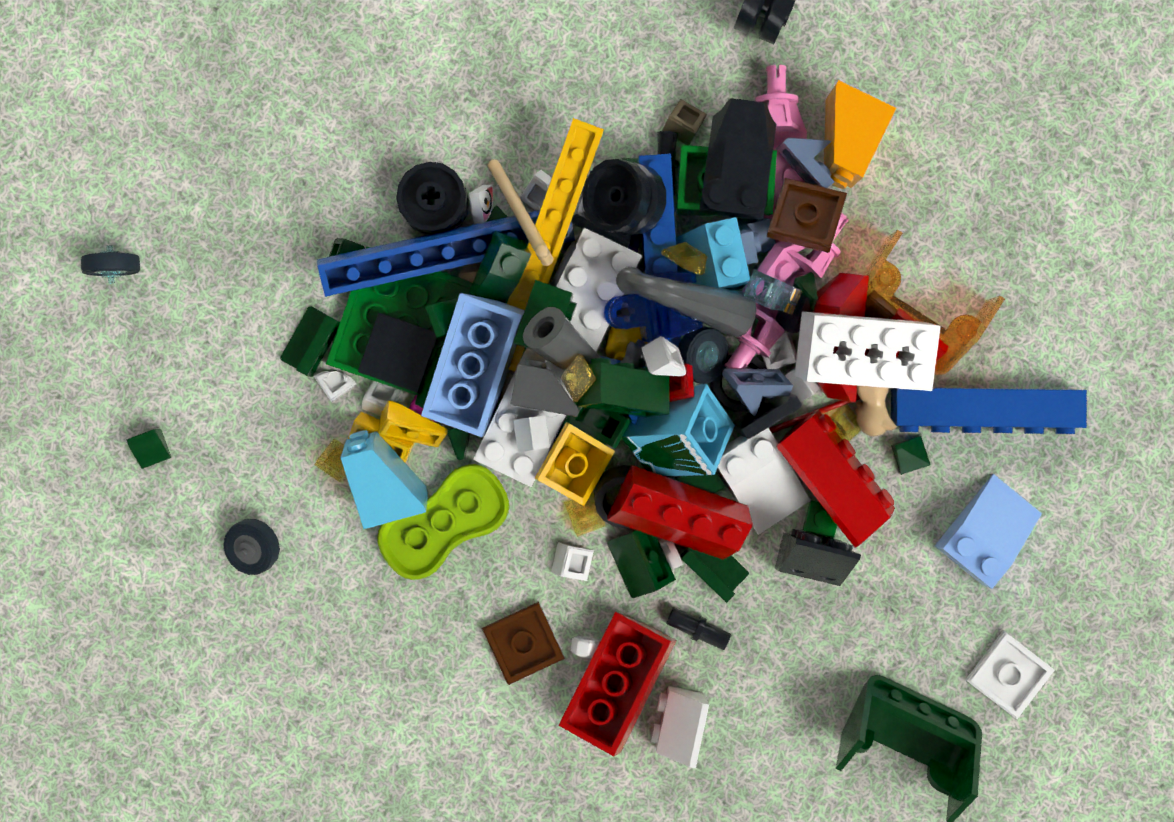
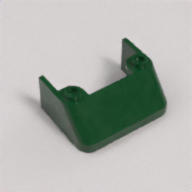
M871 676L864 684L842 731L835 769L842 771L856 752H867L873 745L874 740L928 766L927 778L934 789L948 796L946 821L954 822L978 797L982 730L972 718L884 676Z

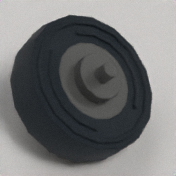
M244 519L234 524L224 538L223 546L227 559L233 567L244 574H261L269 570L279 557L280 546L275 532L265 522L260 520Z

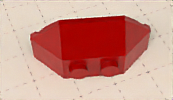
M839 273L817 291L818 299L813 313L865 317L869 275ZM834 346L833 353H836L838 346ZM816 382L827 398L856 402L857 385Z

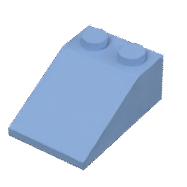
M992 474L935 544V547L981 585L993 589L1015 561L1042 513Z

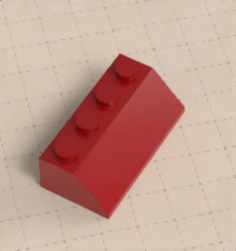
M817 409L788 430L776 447L854 548H856L891 518L895 509L894 500L886 489L881 490L874 481L875 476L872 470L866 464L859 462L851 443L847 439L842 440L835 431L836 425L830 416L822 414Z
M631 465L607 516L608 521L720 559H725L739 552L753 526L748 505Z
M616 611L558 726L613 757L621 753L677 640L645 623Z

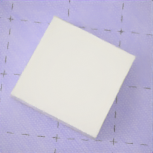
M1002 631L965 680L1015 719H1018L1054 672V669L1008 633Z

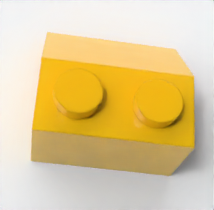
M566 422L536 474L535 479L585 506L615 451Z

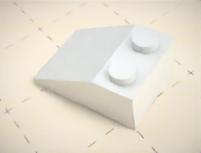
M769 428L751 439L741 435L728 443L717 467L718 474L736 502L748 505L753 528L758 535L810 502L793 468L776 447L778 443Z

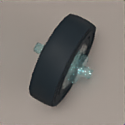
M107 245V251L87 254L81 257V271L83 274L108 278L109 284H114L115 278L140 272L139 256L113 251V245Z
M706 326L695 327L685 333L679 342L678 348L683 363L693 366V382L705 384L713 382L720 377L725 369L724 365L728 361V344L720 331Z

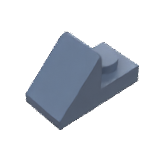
M787 138L776 148L805 183L825 188L834 183V180L830 177L831 172L828 167L814 159L831 141Z
M737 218L747 264L757 263V253L770 251L774 244H776L775 239L767 237L771 219L763 218V221Z
M724 369L722 373L740 402L753 417L757 414L762 396L766 398L790 396L793 384L779 369Z

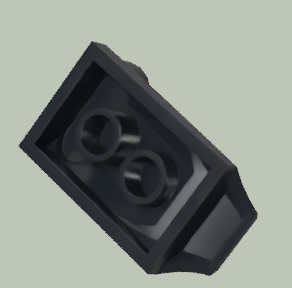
M730 98L723 108L713 116L699 212L763 221L777 125L771 117L767 103Z

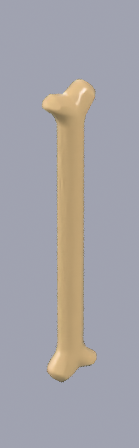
M496 159L490 160L488 168L542 265L549 266L554 258L500 162Z

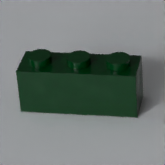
M591 359V364L577 366V406L645 418L668 415L669 376L651 374L648 371V367L634 369V364L616 363L613 365L610 359Z

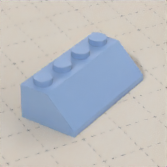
M464 293L459 294L421 416L479 437H483L486 434L493 419L517 346L514 343V339L525 310L497 300Z

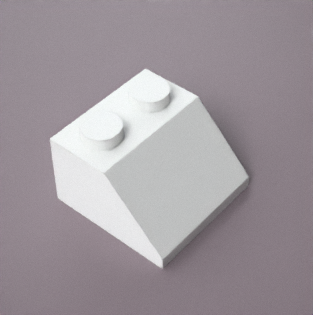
M667 686L666 693H660L657 711L662 712L660 724L654 723L650 742L655 743L657 754L688 767L696 768L709 709V703L704 693Z

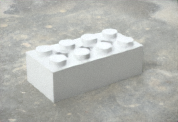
M802 312L795 377L807 382L932 391L940 326L918 321ZM834 346H838L836 353H833ZM866 348H868V349H869V352H868V354L865 356V350H866Z

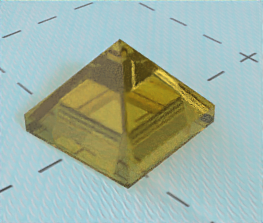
M581 354L574 359L560 376L573 402H578L596 380L584 356Z

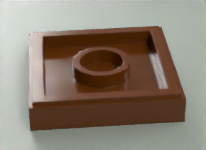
M785 178L767 231V237L830 253L847 193Z
M539 601L482 627L508 685L565 659Z

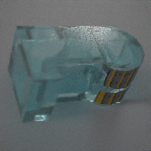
M754 269L743 297L769 309L781 310L792 315L802 290ZM764 280V288L756 296L757 285Z

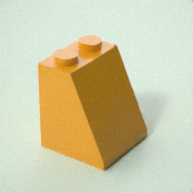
M838 80L825 100L824 140L831 142L824 148V164L831 172L830 177L834 180L832 185L846 189L847 186L852 188L863 178L896 108Z

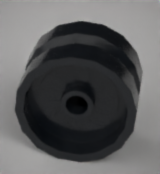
M744 0L734 29L749 34L753 31L759 16L764 18L758 33L759 39L774 45L782 26L785 27L796 0Z
M621 159L604 160L595 166L586 178L582 191L583 208L587 218L597 228L608 232H620L629 235L644 234L654 228L662 218L666 206V188L662 177L651 167Z
M426 162L417 164L404 174L398 184L396 200L399 211L409 225L423 235L457 229L468 215L469 198L467 189L455 170L443 163ZM432 197H438V198H440V199H435L434 205H430V204H429V200H430Z

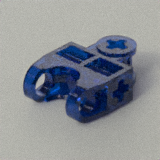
M665 272L652 274L653 276L686 283L697 282L696 273ZM636 294L611 298L604 307V318L610 326L617 329L640 327L641 340L643 342H651L660 336L665 339L679 337L704 326L700 321L683 316L669 307ZM628 308L629 314L625 315L624 319L623 317H617V310Z

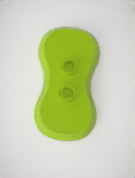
M477 464L458 467L444 479L438 490L427 499L425 513L381 524L377 535L380 552L388 565L403 578L410 580L426 578L441 567L451 551L458 545L469 539L488 535L503 524L509 513L510 506L507 493L498 478L487 468Z

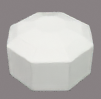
M575 636L572 638L570 651L579 657L590 659L593 657L601 640L592 637Z

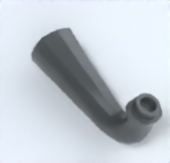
M634 267L622 269L616 277V284L623 293L636 294L657 302L729 336L739 337L746 334L755 320L756 303L752 296L742 291L703 286L647 275Z
M547 307L537 313L524 330L523 340L528 347L576 378L577 366L591 364V359L601 358L574 328L564 313L555 307ZM640 339L635 343L630 341L627 344L626 354L619 363L634 364V369L643 368L646 361L642 347L647 344Z

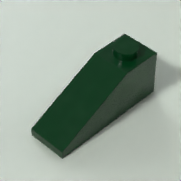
M495 231L468 294L506 303L518 285L531 256V252L525 242Z

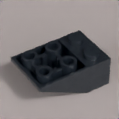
M792 529L791 534L783 532L775 569L779 572L841 586L859 562L861 554L852 551L853 545L841 540L823 536L821 542V537L809 532Z

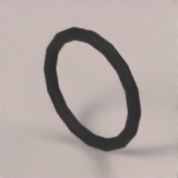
M577 240L572 241L550 285L557 286L565 267L576 249Z

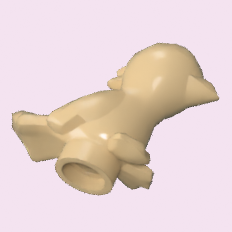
M857 385V394L863 400V403L856 402L858 407L855 409L857 413L856 420L858 426L866 435L879 436L887 430L897 428L890 418L885 405L889 388Z

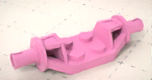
M776 65L766 67L767 94L755 98L757 102L767 103L771 117L777 124L773 150H776L787 138L807 139V131L797 107L799 98L797 95L786 93L787 67L785 65H779L777 78ZM778 151L773 213L785 178L805 182ZM764 215V218L772 219L773 215Z
M843 213L841 214L834 240L849 221ZM784 241L774 244L750 279L751 281L742 291L752 296L756 303L755 317L758 319L754 336L751 337V327L746 334L736 337L739 339L740 344L728 362L725 363L724 366L727 369H746L755 354H761L769 358L771 355L770 349L785 331L775 321L785 292L792 289L795 278L810 272L814 274V277L822 278L833 257H838L841 253L834 243H832L830 253L814 249L806 257L798 253L806 247Z

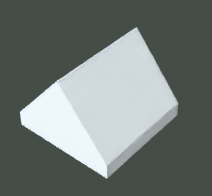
M546 416L514 420L518 452L550 448Z

